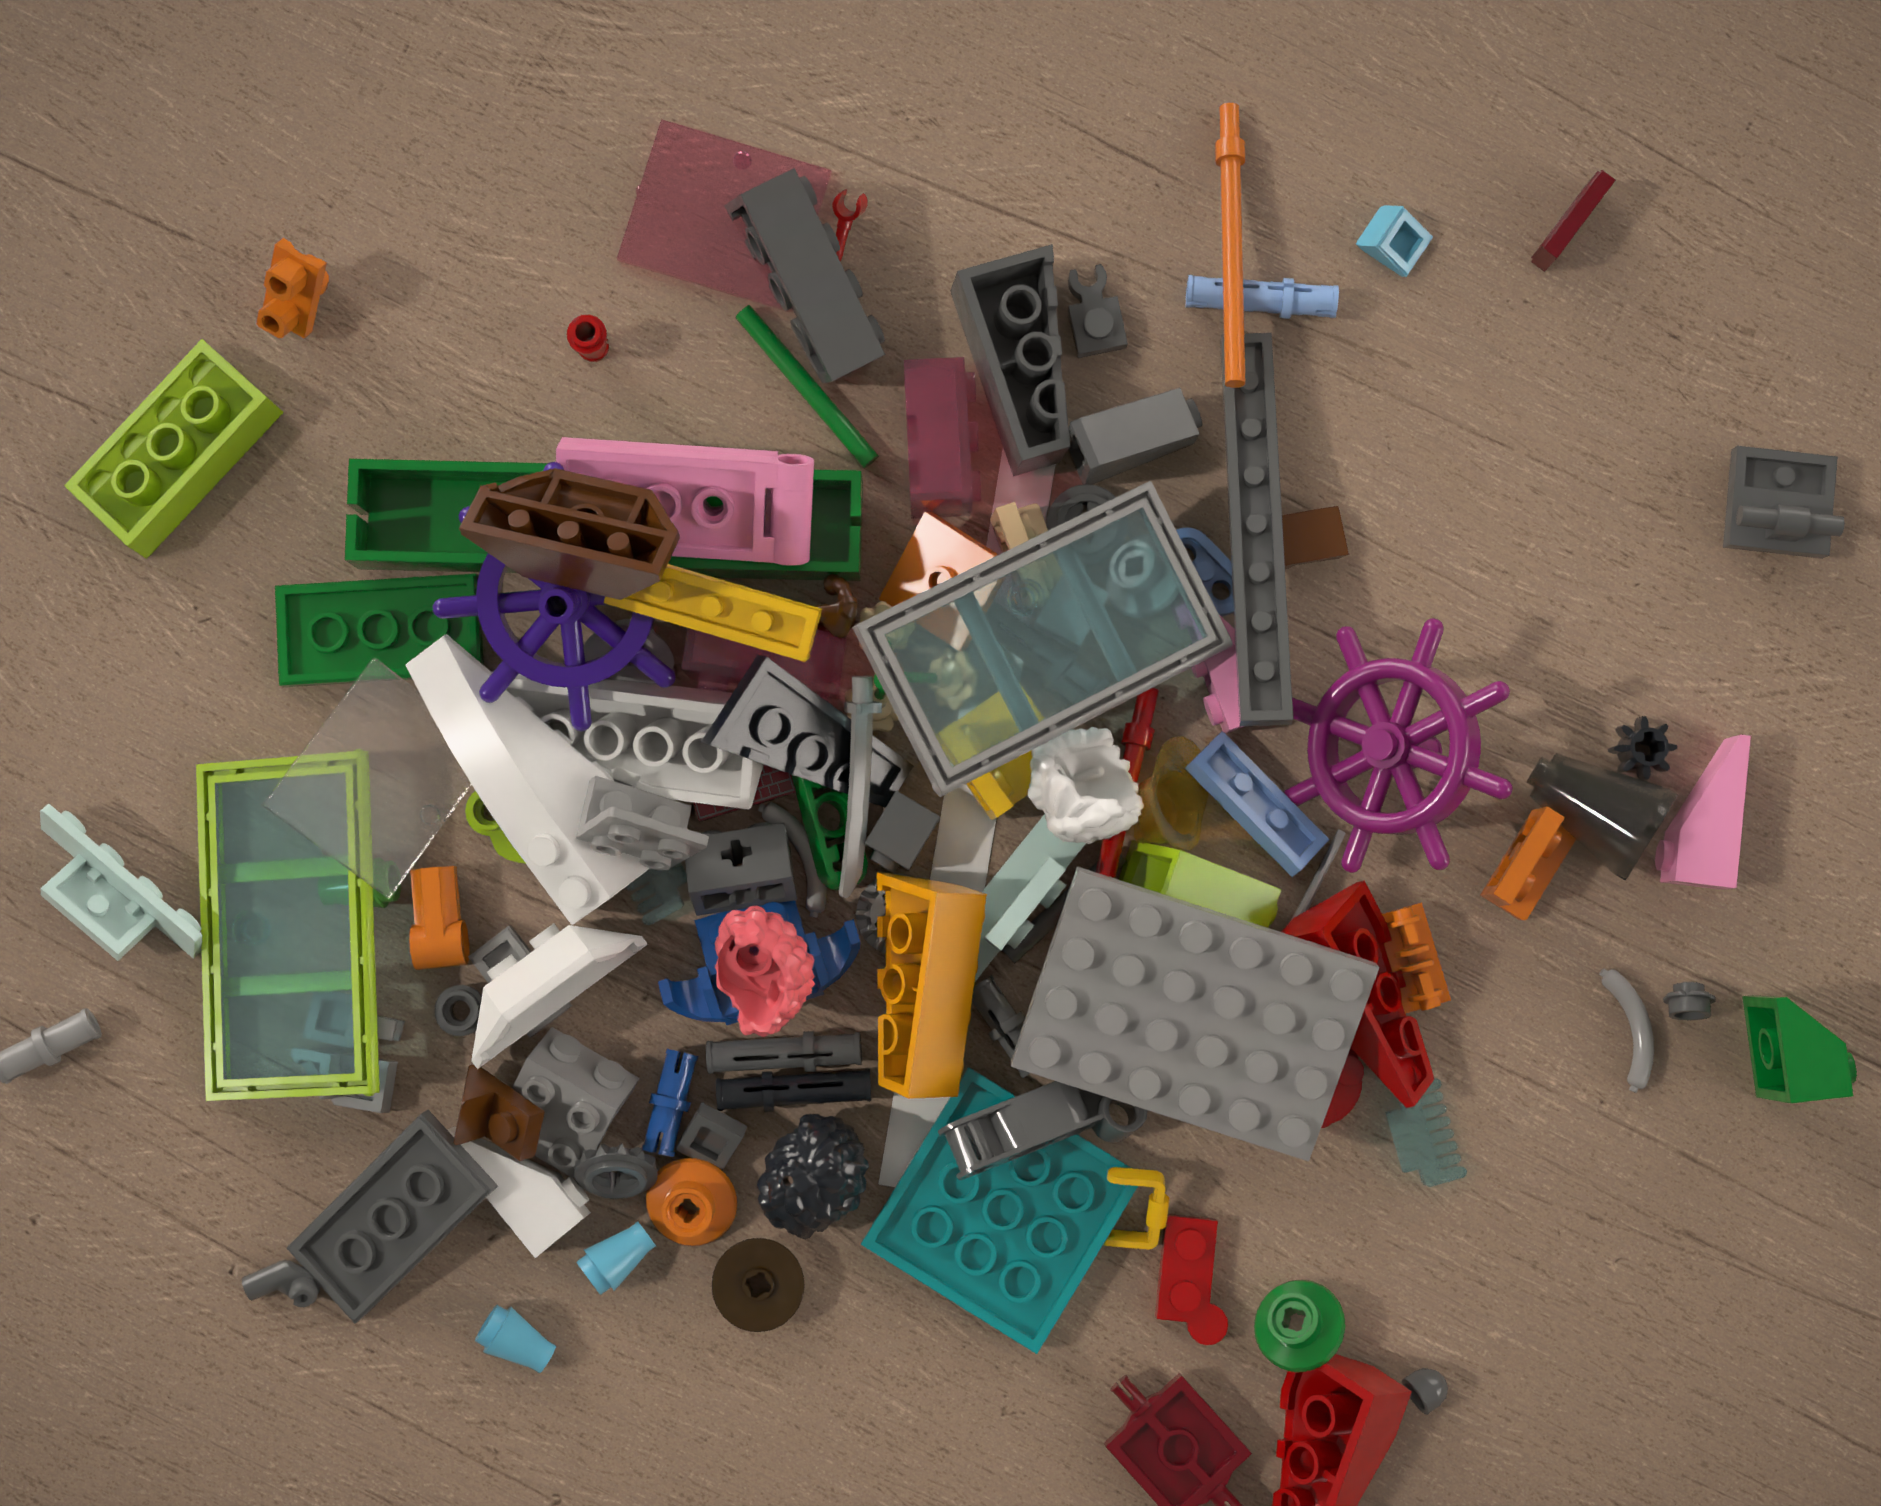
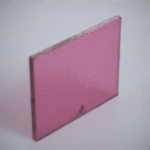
M661 119L641 184L636 188L637 197L617 260L785 311L777 303L769 288L768 274L772 272L768 264L762 265L758 259L754 260L744 243L745 239H747L745 233L747 226L742 217L732 221L724 205L740 194L795 168L799 178L805 176L811 183L817 197V204L813 207L817 215H819L832 170Z

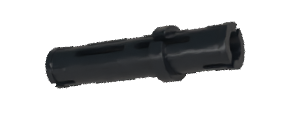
M870 1069L773 1076L772 1071L762 1072V1077L716 1078L717 1110L764 1107V1112H775V1106L851 1101L871 1102Z

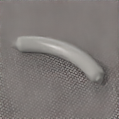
M769 802L767 805L761 803L758 811L762 812L763 820L772 824L785 823L788 839L797 850L806 873V909L810 911L809 916L817 918L818 913L823 912L826 908L827 887L817 876L805 827L795 816L773 802Z
M1603 968L1599 973L1602 976L1601 982L1618 1000L1631 1027L1633 1058L1627 1082L1631 1085L1629 1090L1637 1093L1638 1089H1643L1647 1086L1653 1065L1654 1037L1651 1022L1641 998L1631 984L1617 970L1611 969L1607 971Z

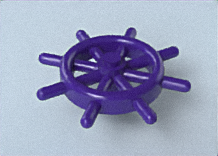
M550 462L544 467L543 471L553 468L564 470V468L558 462ZM470 506L464 507L460 511V523H462ZM489 553L479 573L476 595L440 598L433 604V613L441 619L479 616L482 630L488 642L503 660L480 688L479 695L487 703L497 701L518 674L541 684L567 687L571 724L574 729L585 731L592 724L588 685L609 678L619 672L629 662L660 687L667 688L675 682L676 676L674 671L643 646L650 635L655 618L633 612L627 631H624L595 607L597 605H608L604 603L605 596L530 578L528 579L537 585L540 590L502 593L503 579L508 566ZM539 611V617L519 640L511 630L505 613ZM581 622L613 649L601 657L585 662ZM559 624L561 627L564 663L551 661L536 654Z

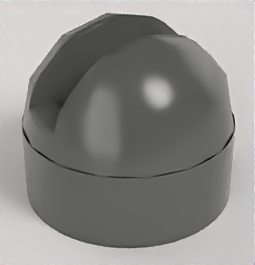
M1422 1368L1415 1370L1402 1379L1403 1386L1412 1391L1410 1399L1426 1415L1438 1408L1447 1398L1448 1385L1446 1379L1436 1370Z

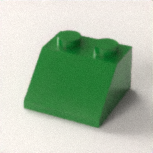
M1742 996L1757 1098L1785 1103H1800L1853 1096L1852 1083L1856 1081L1857 1069L1852 1054L1847 1052V1046L1844 1041L1787 997Z

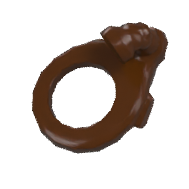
M829 574L824 578V589L829 595H837L838 601L833 604L814 606L822 609L817 631L827 629L833 636L842 639L855 626L858 602L853 596L850 584L843 577L837 574Z

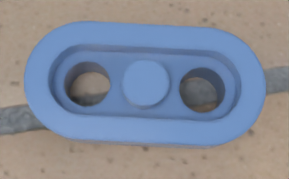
M1188 527L1177 529L1176 531L1184 547L1189 548L1194 554V561L1192 563L1220 616H1227L1234 613L1231 561L1201 531ZM1216 583L1225 584L1229 589V597L1224 600L1215 598L1212 594V586Z

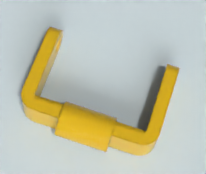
M1110 1168L1107 1173V1180L1113 1184L1154 1188L1153 1193L1149 1195L1146 1225L1148 1226V1232L1112 1229L1103 1245L1146 1250L1155 1248L1159 1242L1160 1229L1166 1227L1170 1201L1169 1196L1165 1194L1164 1175L1156 1170Z

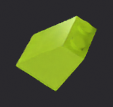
M1135 840L1131 841L1126 856L1127 862L1123 865L1118 880L1269 928L1275 920L1278 911L1277 902L1282 889L1179 849Z

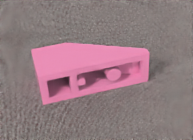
M1737 735L1723 740L1665 831L1664 840L1659 841L1655 855L1656 869L1661 871V883L1719 890L1737 887L1751 736Z

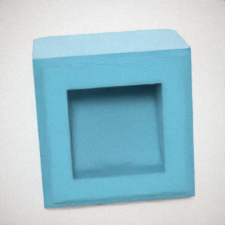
M1384 205L1378 209L1357 240L1356 245L1401 277H1407L1433 236L1403 206Z

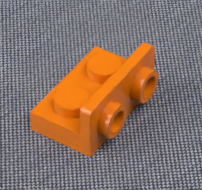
M1549 807L1532 810L1480 896L1518 920L1528 919L1576 841L1575 834L1561 826L1565 817Z

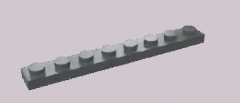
M1272 333L1244 334L1245 385L1239 388L1225 386L1224 334H1221L1220 348L1239 726L1292 725L1293 705Z

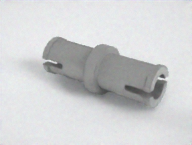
M84 1008L79 1013L49 1028L39 1026L31 1030V1037L0 1051V1081L8 1084L13 1079L43 1064L53 1066L61 1062V1055L94 1039L101 1038V1029L93 1013L89 1009Z

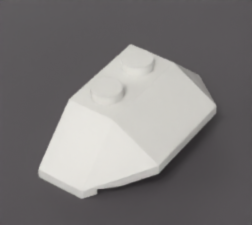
M553 923L529 941L535 950L517 961L511 954L487 971L492 981L483 987L471 1060L476 1068L479 1069L648 945L644 938L638 935L568 925L560 931Z

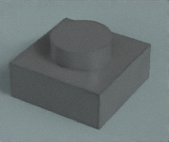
M702 1102L680 1137L676 1150L691 1158L708 1161L723 1171L743 1139L747 1126Z

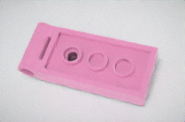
M562 437L556 448V462L560 463L565 471L652 490L680 535L672 556L770 562L781 565H802L810 560L814 459L809 456L800 454L778 455V451L568 437ZM710 496L718 497L723 502V505L718 507L711 506L706 498Z

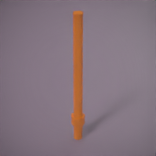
M1224 103L1219 107L1220 139L1215 143V162L1217 166L1221 167L1225 386L1239 388L1245 385L1241 166L1245 163V141L1240 138L1239 105L1236 103Z

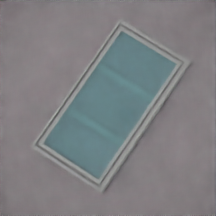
M1151 481L853 627L932 784L933 790L939 797L1225 651L1233 645L1230 635Z

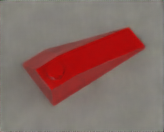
M1335 1354L1327 1363L1317 1369L1306 1372L1287 1371L1280 1394V1409L1286 1410L1284 1439L1277 1440L1276 1457L1282 1458L1280 1489L1273 1493L1272 1506H1357L1397 1435L1412 1391L1376 1367Z

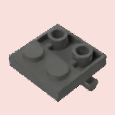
M1736 446L1731 449L1723 548L1820 559L1830 556L1831 536L1840 537L1845 525L1843 516L1833 515L1838 457L1746 446Z

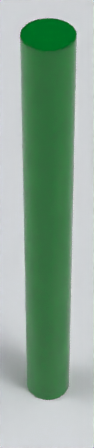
M748 305L736 315V320L864 469L870 466L879 457L876 451L752 306Z

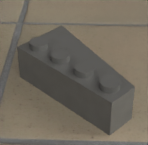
M795 168L740 194L725 204L724 207L732 221L742 217L747 226L745 228L747 239H745L744 243L754 260L758 259L762 265L768 264L772 272L768 274L769 288L777 303L785 311L791 308L794 311L796 318L790 321L791 328L823 384L833 382L884 356L885 353L880 344L885 342V338L877 320L872 315L867 317L858 298L862 297L863 294L856 276L850 269L845 271L836 254L840 250L836 234L827 222L821 223L813 207L817 204V197L811 183L805 176L799 178Z

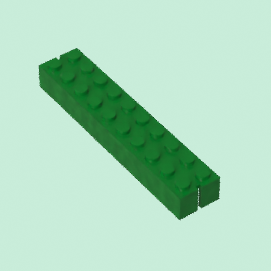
M349 458L347 505L360 515H368V523L357 514H346L344 560L361 570L480 572L488 552L461 534L459 530L461 525L459 521L460 511L464 507L471 506L480 486L495 482L499 486L517 477L541 472L548 463ZM814 470L810 560L805 564L781 565L770 562L671 556L668 564L714 578L824 580L829 574H837L846 581H861L862 471ZM710 496L706 498L711 506L718 507L723 505V502L718 497ZM507 567V570H506L505 573H517V572H515V571L512 570L511 568Z

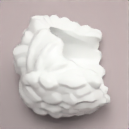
M1107 728L1071 729L1032 750L1033 758L1030 761L1032 771L1028 797L1037 809L1044 811L1049 831L1063 842L1091 844L1098 839H1109L1121 831L1129 830L1132 825L1138 822V816L1141 815L1140 810L1144 807L1142 797L1137 795L1139 790L1138 783L1133 782L1131 774L1128 772L1130 761L1119 758L1120 748L1118 745H1113L1112 733Z

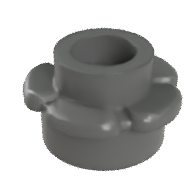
M1682 982L1673 985V992L1666 994L1663 1002L1668 1004L1670 1018L1692 1021L1711 1017V1004L1716 1002V998L1705 991L1704 984Z

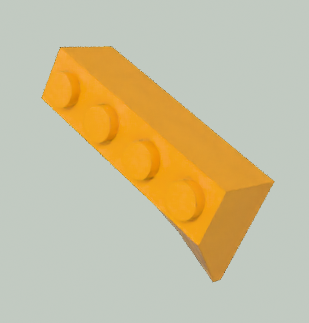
M877 872V891H885V916H877V937H885L886 967L885 969H877L878 989H881L882 996L886 1001V1014L878 1017V1085L908 1099L958 1097L961 1075L964 1069L963 1059L968 1025L971 1020V1003L975 975L978 970V953L982 925L985 920L987 894L958 884Z

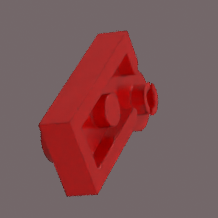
M1168 1214L1166 1227L1163 1229L1155 1317L1160 1320L1186 1322L1187 1330L1196 1342L1203 1345H1214L1225 1337L1228 1330V1319L1224 1311L1217 1305L1210 1303L1218 1220Z

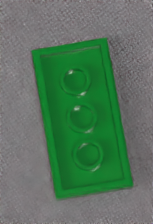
M474 573L275 585L279 686L300 687L413 680L406 664L446 634L484 666L482 626L479 616L441 619L433 613V604L437 599L476 595L479 575Z

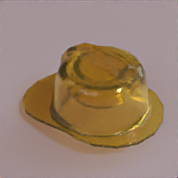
M1184 736L1171 737L1162 745L1157 756L1153 774L1138 784L1139 790L1137 795L1142 797L1144 807L1140 810L1141 815L1138 816V822L1134 824L1133 837L1138 843H1170L1179 850L1189 851L1199 842L1208 792L1185 769L1201 751L1193 741Z

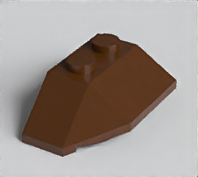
M556 468L520 476L497 486L496 482L480 486L459 527L464 537L522 577L619 600L659 582L680 539L677 528L671 522L652 490Z

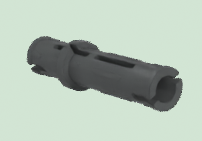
M804 1031L803 1037L707 1041L708 1074H714V1072L804 1067L805 1072H816L817 1066L862 1065L860 1032H855V1034L815 1036L814 1031Z

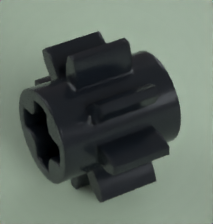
M1642 716L1635 720V731L1626 725L1618 726L1615 729L1621 739L1618 745L1608 748V752L1617 754L1621 762L1617 769L1618 773L1636 769L1638 780L1644 781L1648 780L1651 776L1650 766L1658 772H1665L1670 769L1669 764L1664 759L1668 752L1678 749V746L1668 743L1664 735L1668 729L1667 724L1649 728L1647 717ZM1641 742L1642 745H1649L1650 754L1645 756L1644 753L1636 752L1635 743Z

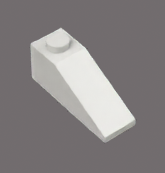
M456 1127L447 1129L454 1137ZM482 1138L460 1144L498 1185L487 1199L535 1258L591 1213L584 1205L589 1201L587 1194L572 1177L564 1180L558 1172L529 1159L518 1161L499 1146Z

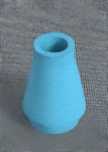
M637 1221L630 1228L584 1249L586 1255L576 1263L598 1293L602 1295L610 1288L615 1291L643 1257L656 1245Z
M499 1305L492 1309L475 1338V1342L484 1346L483 1353L529 1367L538 1373L543 1371L556 1349V1345L547 1341L512 1307L506 1310Z

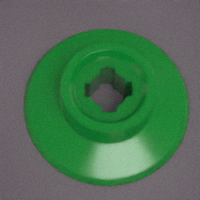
M1309 1280L1288 1281L1272 1289L1261 1301L1254 1320L1255 1339L1262 1354L1275 1366L1291 1372L1311 1371L1327 1363L1340 1348L1345 1333L1344 1312L1335 1295L1323 1285ZM1296 1313L1304 1316L1303 1328L1297 1332L1288 1328L1291 1316Z

